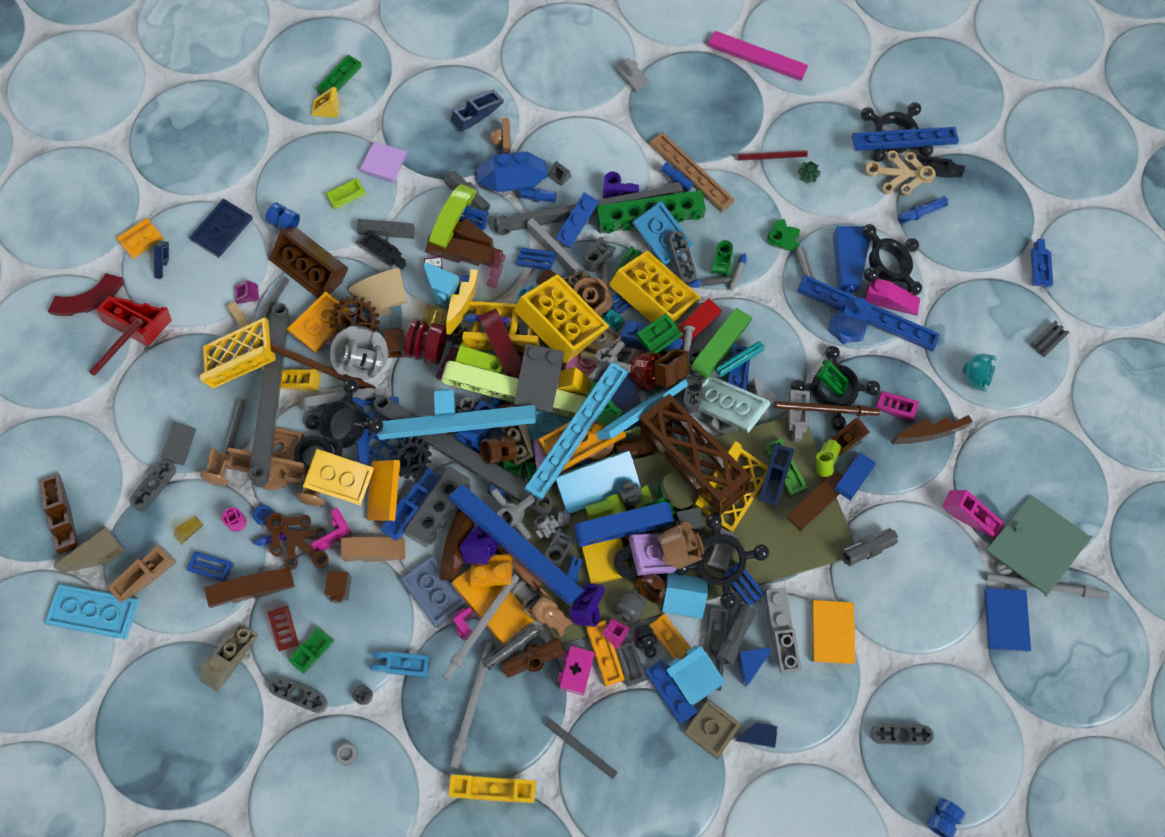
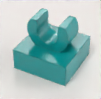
M612 309L602 318L616 332L625 323V318Z

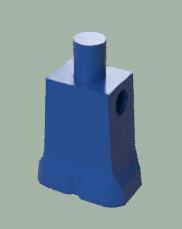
M847 298L841 309L831 317L828 331L837 337L843 345L848 342L862 341L865 336L872 305L867 304L863 298H858L857 300Z
M491 397L488 403L480 401L474 411L498 409L497 407L502 402L498 398ZM493 428L458 431L455 433V439L481 455V441L487 439Z

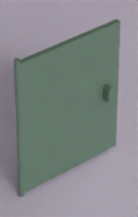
M1031 495L986 551L1043 592L1044 596L1047 597L1093 536H1089Z

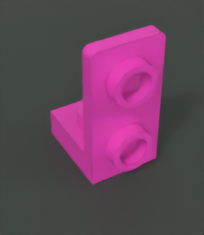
M338 507L331 511L333 518L330 519L337 530L311 543L314 550L325 551L331 546L330 544L336 541L340 542L341 538H347L352 533Z

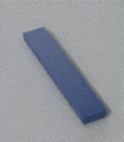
M956 127L852 134L855 151L923 147L925 145H955L959 142Z

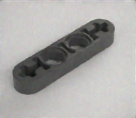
M693 349L689 353V373L685 378L688 385L683 390L682 407L688 413H696L701 403L703 377L690 374V371H692L690 368L695 361V357H698L702 352L699 349ZM693 385L697 387L698 390L691 391L689 390L688 386ZM690 398H693V406L690 405Z

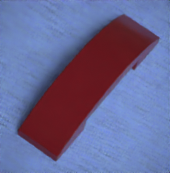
M497 308L479 316L507 376L519 379L522 360L516 351Z

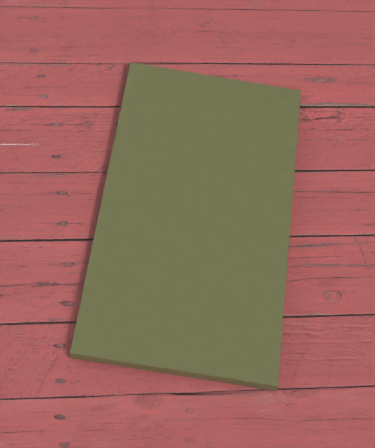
M788 417L754 426L749 433L739 430L714 437L726 451L735 441L742 445V449L767 466H769L770 460L763 446L782 438L786 447L794 449L792 459L808 487L806 491L790 498L783 487L778 506L758 501L762 490L761 487L733 533L740 535L738 542L745 551L754 550L760 544L767 546L769 549V557L764 561H759L756 558L747 559L745 569L758 586L842 561L841 551L855 544L837 498L802 531H799L786 518L796 506L828 478L819 476L816 473V454L819 451L809 427L807 432L803 433L800 443L792 442V432L788 430ZM676 448L682 455L691 457L687 448ZM698 452L703 461L716 464L706 453ZM660 453L633 460L641 486L640 489L647 485L653 501L658 500L654 494L655 484L662 480L665 475L678 472ZM740 454L737 459L738 463L741 466H748L747 459ZM759 467L753 468L755 478L762 477L765 473ZM554 482L546 493L553 502V509L547 516L549 517L552 514L557 519V512L564 511L565 508L557 483ZM752 482L750 483V491L748 493H752L754 490ZM725 486L719 487L717 491L723 490ZM510 496L512 502L518 504L520 503L518 500ZM742 498L734 504L735 509L743 508ZM630 502L625 503L627 511L634 510V505L631 506ZM541 503L539 506L541 508H546L549 505L547 503ZM708 504L706 509L711 513H716ZM527 507L524 509V517L521 521L532 536L527 541L546 556V551L553 537L550 539H546L544 536L541 539L538 537L533 527L536 526L534 522L540 514ZM674 507V509H675L676 511H678V512L684 511V510H688V509H692V508H690V507L687 508V509H680V508ZM585 508L570 513L569 526H565V529H562L563 532L573 537L575 535L573 526L588 521ZM702 513L705 527L703 531L696 533L699 534L703 542L713 535L712 529L706 523L707 516ZM724 514L725 523L731 526L734 522L733 514ZM672 524L646 531L645 534L662 533L674 526ZM621 537L623 548L630 546V544L625 545ZM576 540L559 569L566 573L571 556L577 557L576 560L578 558L582 559L583 562L577 575L579 579L576 584L583 588L585 583L590 584L582 547L578 546ZM712 546L705 555V568L711 576L725 578L723 576L725 571L707 565L714 547ZM734 549L727 571L739 563V555L736 549ZM551 554L549 556V558L554 561L560 558L557 554ZM632 555L627 561L629 570L632 565H635ZM697 569L689 570L686 574L703 578ZM667 573L658 575L662 578L666 587ZM642 575L636 578H621L599 583L605 589L597 605L600 612L599 622L606 620L608 625L611 618L624 625H629L662 615L664 598L660 602L653 603L645 596H642L644 598L645 610L639 620L624 623L618 618L615 606L624 593L633 591L639 594V587H634V583ZM741 575V577L745 580V582L748 584V586H749L750 588H752L751 585H750V584L747 582V580L744 578V576ZM736 580L735 582L739 585L742 591L745 590L744 587L740 584V582ZM708 582L706 601L720 598L723 595L722 586ZM545 584L544 586L540 585L552 596V600L558 606L557 608L563 612L564 616L571 618L569 612L574 602L569 606ZM730 585L731 593H736L734 588ZM540 590L538 591L539 597L542 595ZM574 622L565 628L563 636H559L555 628L548 626L552 640L560 638L562 644L589 637L586 626L575 625Z

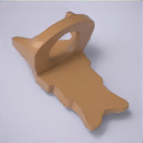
M540 587L542 595L534 602L530 610L522 609L521 611L531 619L543 624L546 623L550 628H555L558 635L563 636L565 628L571 625L573 620L565 617L552 600V596Z

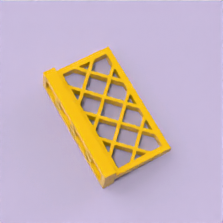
M264 317L204 345V373L200 374V381L214 389L275 361V354L271 351L268 319ZM262 326V330L256 335L257 329ZM248 333L244 341L240 342L241 337ZM254 336L256 339L250 347L248 344ZM232 340V342H231V344L229 345V347L227 348V350L224 349V347L226 346L227 342H229V341ZM263 341L264 346L257 348L260 342ZM240 344V347L238 348L237 352L235 354L232 353L236 345ZM217 347L212 357H210V350ZM245 348H248V352L242 355ZM222 350L225 351L220 361H218L217 358ZM232 355L233 358L230 361L226 362L229 356ZM215 362H217V363H218L217 366H216L215 368L211 369V367L213 366V364H214Z
M736 441L728 448L727 452L737 462L740 454L747 459L748 466L742 467L749 469L754 490L752 493H747L742 497L743 508L735 509V505H732L730 511H725L720 515L722 518L721 527L732 533L762 487L768 469L767 465L742 449V445ZM759 467L765 473L762 477L755 478L753 468ZM714 470L711 476L723 479L722 472ZM708 481L716 490L719 487H724V485ZM698 495L695 503L690 508L700 507L701 513L705 516L711 514L706 509L708 503ZM724 514H733L734 522L731 526L725 523Z

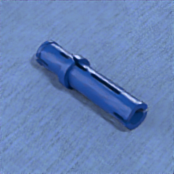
M941 196L921 206L911 207L910 210L897 215V217H900L897 218L898 222L903 225L912 220H919L926 214L947 207L948 199L946 196Z

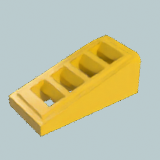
M316 369L283 370L281 389L319 391L321 374ZM290 375L289 383H286L287 376Z

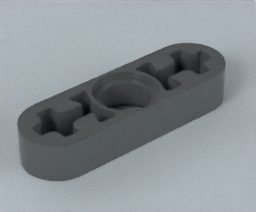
M674 231L668 238L670 250L679 278L684 283H690L696 278V269L684 233ZM675 235L677 236V238H681V240L679 241V246H684V248L678 249L677 251H675V249L678 248L677 242H673L672 240L675 238ZM684 252L687 255V260L680 262L677 258L678 253ZM687 263H689L690 266H687L686 268L688 272L692 273L690 279H688V277L683 276L686 270L685 267L681 269L680 266H684Z
M163 459L159 461L131 495L130 504L139 511L149 508L175 475L176 466L170 460ZM165 466L170 470L167 472L163 471L162 468ZM157 480V488L150 490L148 488L149 483ZM146 490L150 494V496L145 494L143 491ZM137 499H143L144 502L142 504L138 503Z
M275 677L269 683V691L272 695L304 709L320 713L327 707V699L324 695L288 679ZM282 682V686L289 689L288 694L283 690L276 692L275 684ZM297 689H302L304 692L303 698L295 701L292 697L293 692ZM308 696L314 700L320 697L322 705L314 708V704L307 701Z
M878 724L870 732L872 740L877 744L926 745L931 743L934 738L932 729L926 725ZM881 728L884 733L891 732V736H884L881 740V737L876 735V732L880 731ZM900 728L907 732V739L905 741L897 737L896 733ZM922 730L923 733L927 734V738H924V741L922 737H913V733H920Z

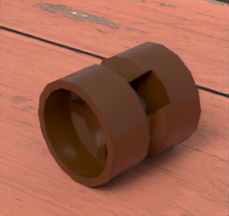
M510 435L501 436L497 439H483L481 441V456L486 464L499 463L500 461L506 462L516 458V443Z

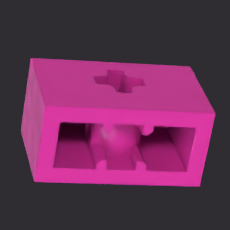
M574 646L570 647V651H565L562 663H566L564 671H560L557 683L560 684V690L584 696L595 652ZM574 666H578V670L581 672H577L576 675H572V670L570 669H574Z

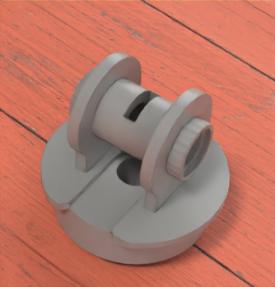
M350 326L343 329L336 335L330 347V359L334 369L341 375L346 374L351 377L361 378L362 380L371 379L380 373L388 358V348L383 336L379 332H373L364 326Z

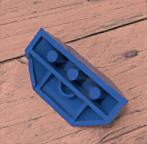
M528 151L492 155L476 169L478 185L495 192L534 188L543 179L548 177L546 161Z

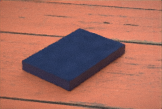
M223 198L192 233L189 239L220 258L252 221L253 217Z
M629 372L611 398L614 405L623 411L622 415L641 403ZM640 420L625 429L624 432L640 427Z

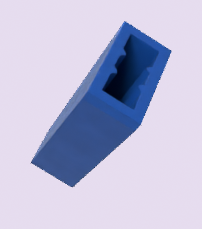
M837 226L833 234L837 285L839 290L848 294L857 292L863 276L871 240L862 235L864 226Z

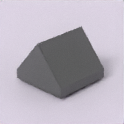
M555 161L548 176L562 186L571 178V172L558 161Z

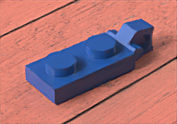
M1037 239L1030 253L1032 286L1051 287L1053 285L1051 251L1046 249L1045 239Z

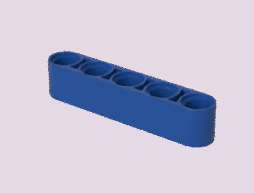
M663 502L575 524L573 528L578 546L584 547L666 527L674 523V518L669 502Z

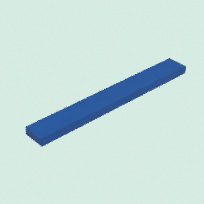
M805 274L797 289L798 293L836 310L841 309L847 298L858 299ZM871 304L868 324L931 352L935 349L940 336L939 333Z
M462 484L450 494L448 499L565 603L570 606L582 594L584 590L465 485Z

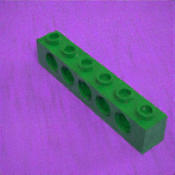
M702 190L596 206V218L599 232L612 233L614 231H628L635 228L632 222L660 201L670 210L677 223L704 218L706 206Z

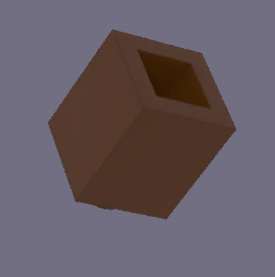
M391 328L390 330H385L388 358L405 357L406 336L404 329Z
M328 571L324 595L330 599V602L342 603V600L349 599L351 584L349 572Z

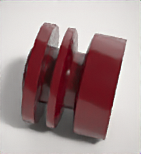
M414 319L409 326L405 339V357L412 358L414 356L416 360H419L424 353L425 362L439 364L446 345V326L433 323L428 331V322L423 321L421 323L420 320Z

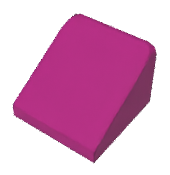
M611 618L602 634L616 649H619L630 628Z

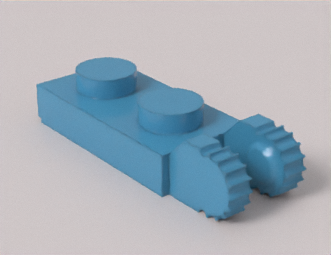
M373 652L372 657L375 659H387L386 666L370 665L371 671L428 678L430 656L398 652Z

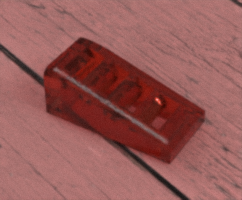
M289 605L268 611L278 651L298 646L299 641ZM283 613L286 614V617L278 620L275 619V616ZM288 621L289 625L277 627V624ZM287 629H290L291 633L282 636L279 635V632ZM289 637L293 638V641L284 644L281 643V640Z

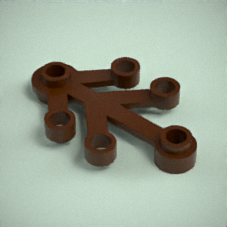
M273 513L267 517L266 527L272 532V546L270 548L272 556L280 557L283 554V548L280 545V532L287 537V559L285 564L289 570H294L298 567L295 545L312 558L313 565L316 568L321 569L328 565L329 557L327 553L314 550L303 540L304 538H315L318 540L326 536L324 528L317 527L311 530L292 531L287 527L300 525L302 528H308L311 525L310 516L302 515L300 517L285 518L280 513ZM303 519L309 520L307 524L301 523ZM274 521L280 522L278 526H273ZM318 531L324 532L322 536L316 535ZM280 548L279 553H274L273 550ZM319 558H323L325 561L324 563L319 564L317 563V560ZM294 560L295 564L293 566H289L288 562Z

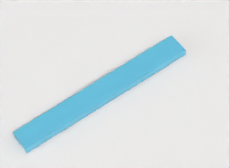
M613 362L610 363L524 488L525 491L542 501L628 375L627 370Z
M535 405L382 421L383 429L378 433L379 440L533 424L536 423Z

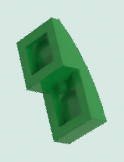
M317 627L307 641L297 648L288 661L305 674L335 640L320 627Z

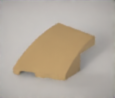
M399 268L373 275L349 287V292L353 296L357 295L359 301L362 297L365 298L364 303L371 301L370 307H376L374 313H379V317L390 315V307L408 303Z

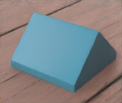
M667 573L666 593L662 612L702 619L708 595V582L700 577Z

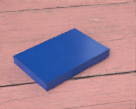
M984 589L988 649L1030 652L1031 641L1027 590Z

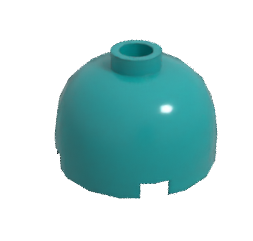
M977 354L970 359L969 363L965 362L962 373L966 374L965 379L969 386L979 391H987L985 385L990 386L995 371L992 361L997 360L996 356Z

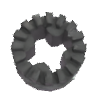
M366 685L357 686L352 693L354 701L360 705H367L373 698L372 690ZM360 690L368 692L364 700L357 698V695H360Z

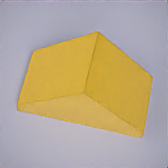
M335 87L330 88L313 100L311 115L338 118L340 100Z
M575 367L560 371L557 389L587 397L592 382L588 380L586 374Z

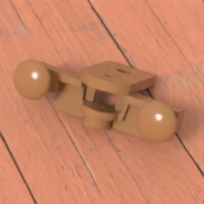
M275 428L269 481L261 488L265 490H278L287 486L290 482L303 485L308 469L304 463L296 462L294 458L295 447L305 436L303 433ZM278 444L285 446L281 452H275V447ZM228 447L227 451L230 455L219 453L215 448H212L208 458L206 472H201L200 477L211 485H228L230 481L224 478L226 469L249 473L252 452ZM303 487L302 493H296L298 501L305 505L318 507L325 503L323 499L319 498L320 492Z

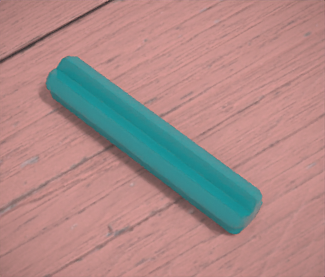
M761 341L754 343L717 366L715 369L719 377H722L764 351L765 346Z

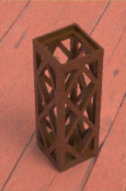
M670 394L639 417L641 434L717 514L722 515L750 491L751 475ZM673 419L681 429L665 425V423ZM666 431L687 436L688 442L667 437ZM673 445L690 449L691 457L682 455ZM698 452L706 453L716 464L699 460ZM701 466L721 471L723 479L702 473ZM708 481L724 485L725 488L717 491Z

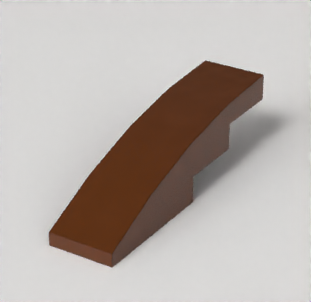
M430 235L428 236L426 253L456 263L464 261L476 266L484 264L495 269L500 267L503 250L456 238H451L445 249L429 243Z
M969 415L953 423L949 417H946L933 425L929 419H926L896 434L891 442L892 444H912L935 440L963 430L973 421Z
M836 470L796 506L786 518L799 531H802L840 495L834 488L843 475Z
M58 473L39 480L43 511L47 514L49 531L53 534L55 551L61 554L76 548L78 541L75 525L61 475Z
M459 508L451 523L442 553L439 579L441 581L455 579L464 562L460 546L475 526L471 522V518Z
M281 568L206 586L204 589L208 607L213 608L229 602L234 604L250 598H261L293 588L295 584L291 570Z

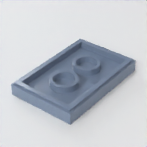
M432 555L400 578V580L433 625L438 627L467 605V603L451 585L452 580L441 581L439 579L440 564Z

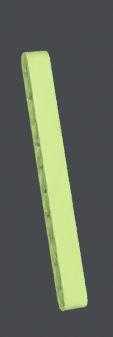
M453 361L446 362L441 381L446 385L509 402H514L519 380ZM557 389L552 413L573 418L586 397ZM637 427L625 431V433L639 435L641 434V429Z

